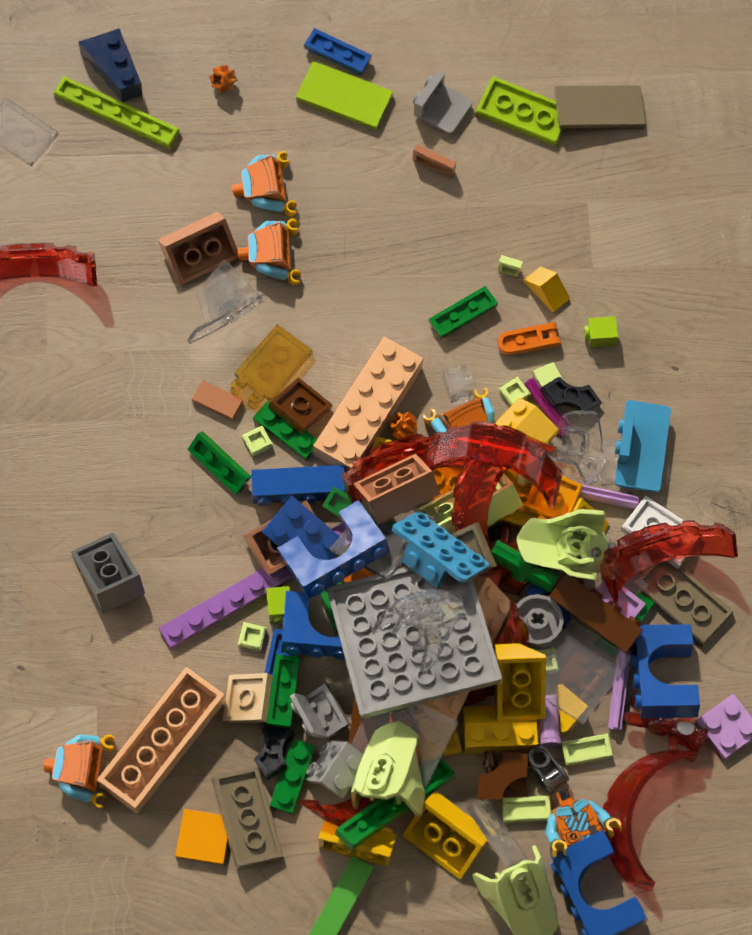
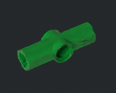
M499 540L491 551L495 563L509 570L511 577L516 581H529L550 593L559 577L558 573L547 567L524 562L520 552Z

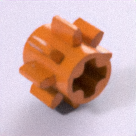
M228 65L213 68L214 73L209 76L212 88H219V93L233 90V84L237 81L234 73L235 70L228 69Z
M403 412L396 413L390 420V429L393 431L391 435L398 440L401 438L404 440L412 438L418 430V423L415 421L416 417L410 412L406 414Z

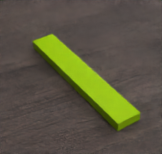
M63 76L53 93L54 97L169 150L180 133L179 128L66 76Z

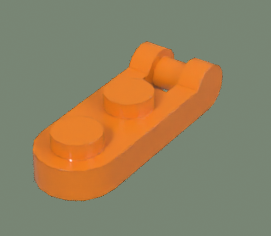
M552 322L506 331L499 336L498 349L504 355H516L545 348H557L562 343L560 337H557V324ZM542 334H548L549 338L543 339Z

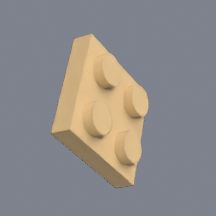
M268 673L229 675L223 721L226 723L267 722L273 675Z

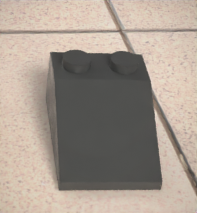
M114 533L71 551L102 613L145 594L139 573Z

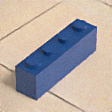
M344 465L251 470L253 504L258 503L260 506H267L274 502L285 504L291 496L298 501L307 500L308 503H316L318 500H326L333 487L345 492Z

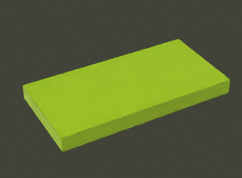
M313 61L296 95V100L377 130L393 96V91Z
M492 76L475 111V115L555 147L564 128L559 129L555 100Z

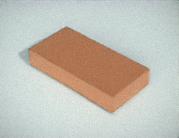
M418 144L413 150L414 162L449 178H453L456 172L455 161Z
M202 380L192 397V402L233 421L243 403V399Z

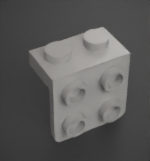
M437 70L433 76L430 75L427 78L422 93L418 92L413 100L414 116L450 135L453 134L471 108L472 100L444 85L445 74Z
M328 684L320 686L306 696L297 693L290 696L293 701L291 706L295 713L302 717L304 721L302 726L309 736L312 735L313 737L328 740L350 726L347 717Z
M331 741L321 748V755L318 760L308 767L305 780L308 783L321 784L335 796L343 799L355 781L364 754L348 742Z

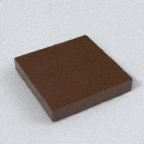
M298 377L271 400L268 407L303 435L331 410L333 404Z

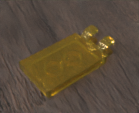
M277 324L235 371V377L237 378L230 384V388H232L230 393L238 397L247 386L254 391L248 397V406L256 410L264 399L270 402L311 356L313 350Z

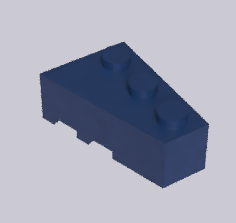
M120 28L78 42L80 55L92 65L95 72L100 74L105 83L122 102L143 95L140 78Z

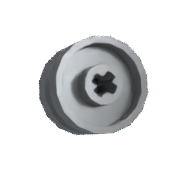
M537 594L523 598L513 610L510 623L512 639L516 644L524 645L535 651L551 649L559 640L564 622L562 610L557 602L547 596Z

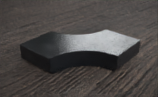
M557 377L539 389L552 408L556 406H569L577 410L582 416L602 404L590 385L583 387L572 386L561 377Z
M267 725L261 728L264 735V745L261 752L254 758V761L267 780H270L288 767L285 762L284 752L288 742L295 736L289 728Z

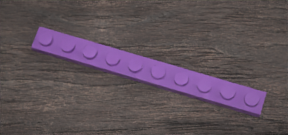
M343 523L332 528L336 534L345 540V543L335 555L348 549L352 542V536ZM287 566L270 575H267L262 568L160 626L159 631L170 649H173L267 595L266 588L281 587L295 578Z

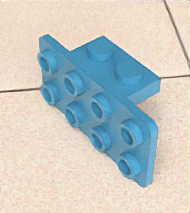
M633 400L626 402L623 420L619 419L617 433H621V439L616 441L614 454L618 455L614 481L616 486L650 492L660 491L671 408L669 406Z
M415 512L392 527V531L408 543L401 562L436 588L443 584L447 573L458 581L465 583L489 567V563L481 555L475 553L424 513Z

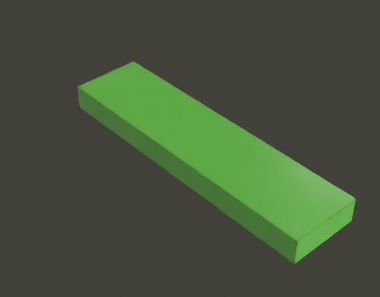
M352 856L309 935H338L374 870L373 866Z

